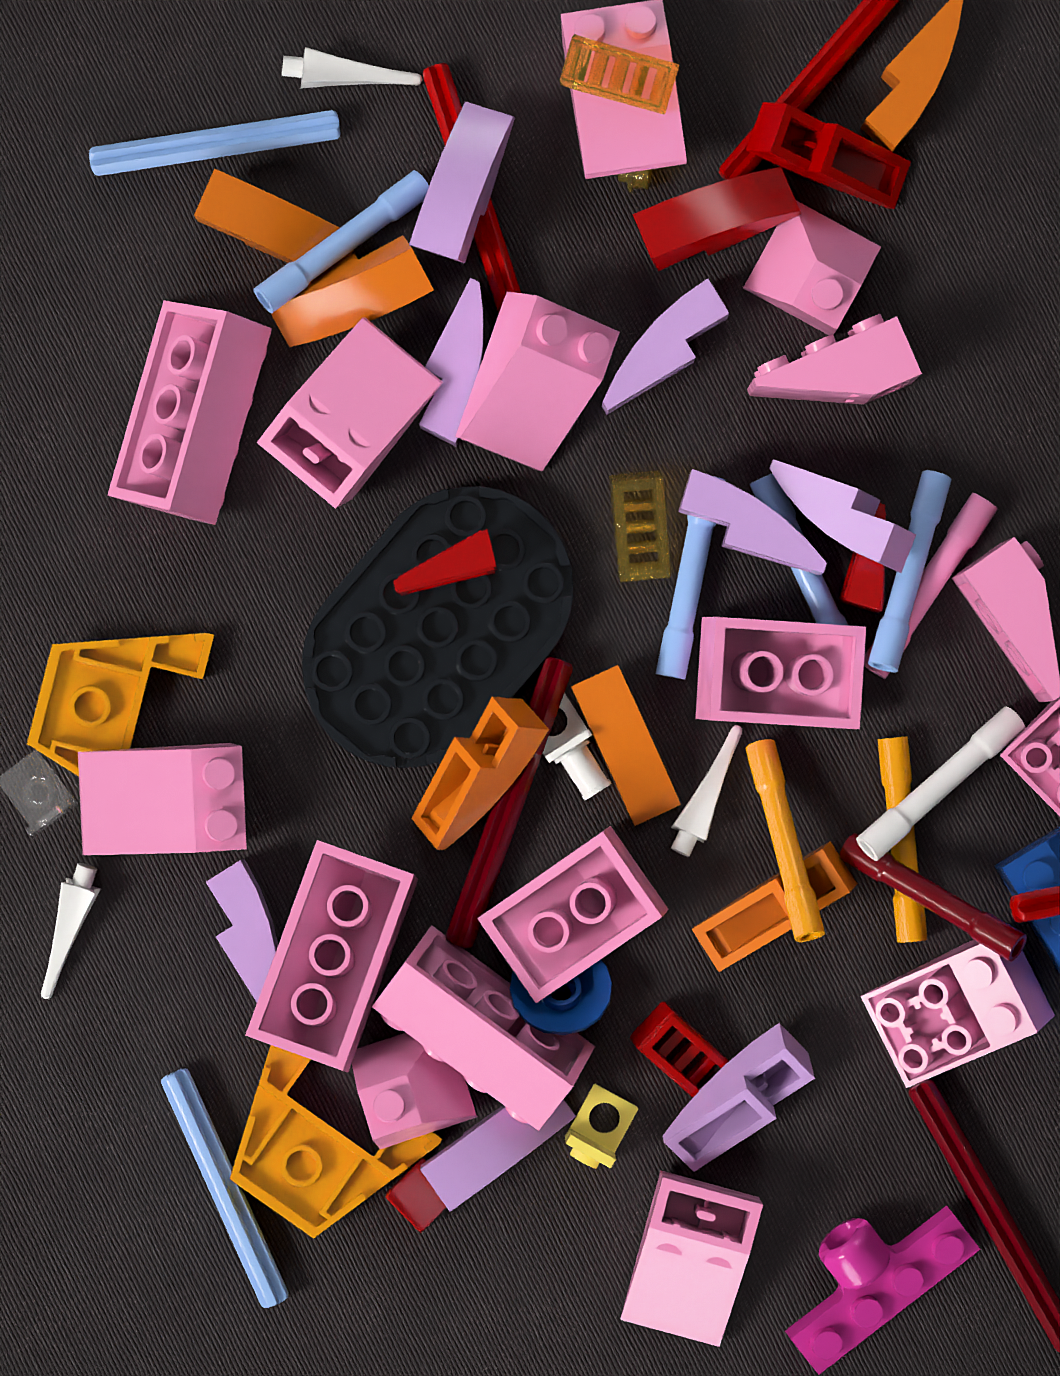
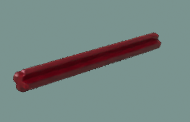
M548 657L543 664L529 707L548 727L549 731L514 783L491 808L445 935L449 943L458 947L471 948L481 925L477 918L486 911L573 670L569 662L555 657Z
M926 1079L915 1084L909 1089V1096L1057 1352L1060 1353L1059 1298L934 1081Z

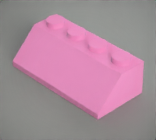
M163 301L108 496L180 517L216 525L220 508L224 502L225 490L232 466L238 454L239 442L246 417L252 405L253 393L261 365L267 353V345L272 328L228 311Z
M317 840L245 1036L349 1072L418 882L417 877L409 872Z
M432 925L372 1006L381 1014L383 1020L390 1027L399 1031H405L422 1044L428 1055L438 1061L448 1063L464 1075L465 1080L471 1087L483 1093L487 1092L502 1103L514 1119L522 1123H529L538 1131L573 1088L595 1048L593 1044L577 1032L568 1035L547 1034L525 1023L513 1006L510 996V983L465 949L449 943L445 935Z

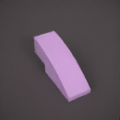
M469 102L464 103L430 182L409 245L459 262H466L480 215L484 216L515 120L514 116Z
M472 278L468 281L425 366L443 383L435 392L419 423L420 429L457 447L460 440L455 436L483 358L484 317L480 282Z
M708 278L671 305L653 322L633 346L615 374L601 407L606 415L693 364L696 357L688 342L727 319L729 312Z
M774 459L772 460L769 469L783 491L818 528L850 550L902 573L916 534L894 523L874 517L880 503L879 499L858 488Z
M694 469L691 470L678 512L727 526L722 547L816 575L824 573L826 561L810 542L780 514L756 497L724 480Z
M242 859L206 881V884L233 925L217 935L216 938L250 993L258 1002L276 953L278 942L272 917L262 891L245 859Z
M780 1023L776 1024L726 1063L699 1090L663 1134L664 1143L695 1172L777 1119L773 1105L815 1079L809 1053Z
M563 1099L538 1131L529 1123H522L514 1119L508 1113L505 1106L502 1105L465 1131L463 1136L424 1162L420 1170L450 1212L531 1153L573 1120L576 1115Z

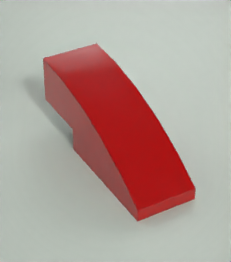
M762 103L746 151L796 174L888 209H895L911 161L839 124L824 123L785 103Z
M777 167L698 188L632 215L651 260L657 270L660 271L704 250L710 256L802 213L782 167Z

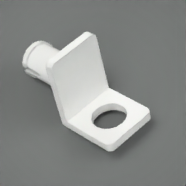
M564 693L559 708L567 716V726L561 734L548 737L543 755L549 763L553 760L556 764L562 763L585 801L612 783L607 779L587 747V744L590 743L588 738L592 736L589 728L587 729Z

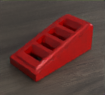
M879 503L874 517L886 520L885 504ZM853 551L839 596L840 602L875 613L882 612L884 606L885 566Z
M488 530L476 532L398 576V579L393 581L397 594L402 596L495 573L497 566Z
M665 1001L661 1002L630 1036L636 1048L691 1097H694L700 1090L696 1084L715 1064L722 1068L729 1062L720 1051ZM672 1026H674V1027L666 1034V1036L654 1047V1045L662 1038V1036H663ZM684 1037L690 1040L671 1061L666 1058ZM700 1051L705 1054L687 1075L682 1073L683 1069Z

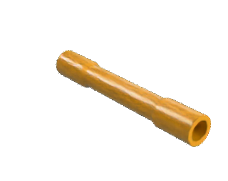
M908 736L877 739L881 782L885 789L887 810L896 807L911 793L912 774ZM913 825L910 832L891 848V854L897 861L919 873ZM894 889L893 906L897 943L928 940L925 907Z
M772 739L759 740L749 744L745 749L755 788L761 797L785 890L784 900L796 942L815 940L825 935V930L815 892L810 886L785 791L786 781L776 743Z

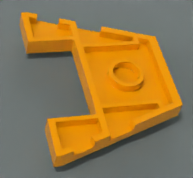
M196 633L52 644L27 744L79 776L78 752L130 749L150 668L156 667L203 679L214 635Z
M270 1045L230 1180L307 1235L315 1238L424 1155L436 1148L442 1141V1138L431 1132L383 1149H378L376 1154L372 1156L287 1095V1092L311 1059Z

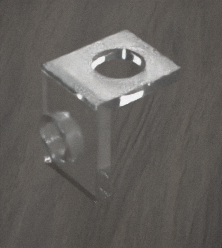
M37 750L31 752L0 776V787L29 824V827L25 829L29 836L38 835L78 805V802Z

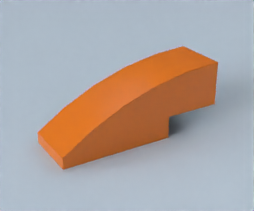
M949 0L885 68L880 78L893 90L872 111L861 126V129L878 145L894 152L912 130L935 93L949 62L957 36L963 0Z
M215 168L194 214L198 222L244 241L246 245L287 263L296 261L340 228L292 203ZM351 251L349 254H347V255H346L345 257H343L341 260H343L344 258H346V257L352 255L353 251Z
M402 235L360 259H357L355 254H352L335 263L312 280L306 289L271 313L288 346L293 347L354 328L363 317L372 321L434 291L412 247Z
M616 665L571 686L634 826L681 805L619 666Z
M491 697L471 737H454L411 818L437 850L447 849L494 806L531 760L549 731L548 727L523 699Z
M831 841L803 857L809 883L815 892L819 911L850 893L857 885V882L843 860L840 859V855ZM780 872L692 928V931L718 972L792 929L784 900L785 890Z

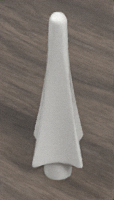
M305 47L303 57L283 55L282 76L301 78V88L358 84L419 85L422 82V76L418 73L368 65Z
M734 725L731 728L708 773L671 827L679 831L671 849L684 856H690L697 840L704 843V840L707 841L724 778L742 735V728L739 725Z
M77 863L73 879L66 878V882H61L52 950L41 990V997L44 999L52 997L70 949L101 890L92 886L97 868L91 865Z

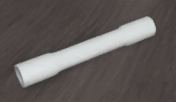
M1007 706L1003 707L972 735L967 744L896 807L888 809L856 838L861 849L871 859L878 861L910 832L912 826L986 760L996 756L1025 729V725L1018 714Z

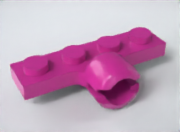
M947 1205L899 1243L892 1246L885 1244L865 1219L852 1218L843 1221L824 1237L819 1248L820 1260L837 1280V1289L832 1295L785 1330V1332L818 1375H820L981 1249Z

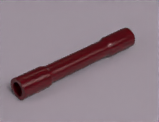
M853 833L845 841L840 851V859L872 879L884 882L967 932L973 940L1010 962L1014 961L1023 950L1027 940L1026 934L991 913L977 909L900 863L889 852L884 854L878 861H874L857 843L856 838L859 834Z

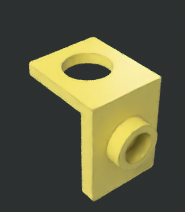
M593 1084L565 1135L566 1144L572 1147L570 1155L594 1169H597L599 1163L612 1168L616 1161L615 1151L636 1115L638 1107L605 1088ZM600 1103L613 1105L618 1110L620 1116L617 1127L607 1133L596 1131L589 1121L591 1110Z

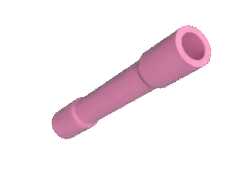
M976 493L970 495L948 528L946 538L923 571L909 620V633L904 650L910 642L911 635L966 552L975 545L998 510L991 502ZM872 643L864 655V667L881 678L886 679L890 672L878 670L868 664L873 646Z

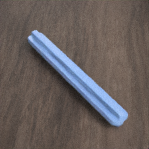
M329 110L95 146L89 150V160L93 173L101 176L335 140L340 137L341 130L338 114L336 111Z
M186 1068L174 1071L161 1079V1084L260 1305L263 1308L273 1307L286 1300L289 1292L242 1188L230 1180L233 1167L190 1071Z

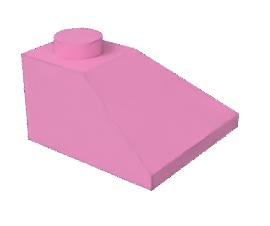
M796 200L802 214L777 225L743 289L825 334L834 335L866 278L881 246Z
M403 1033L356 1050L352 1061L356 1087L372 1140L379 1149L477 1117L464 1075L448 1063L432 1058L426 1053L422 1044L409 1034Z

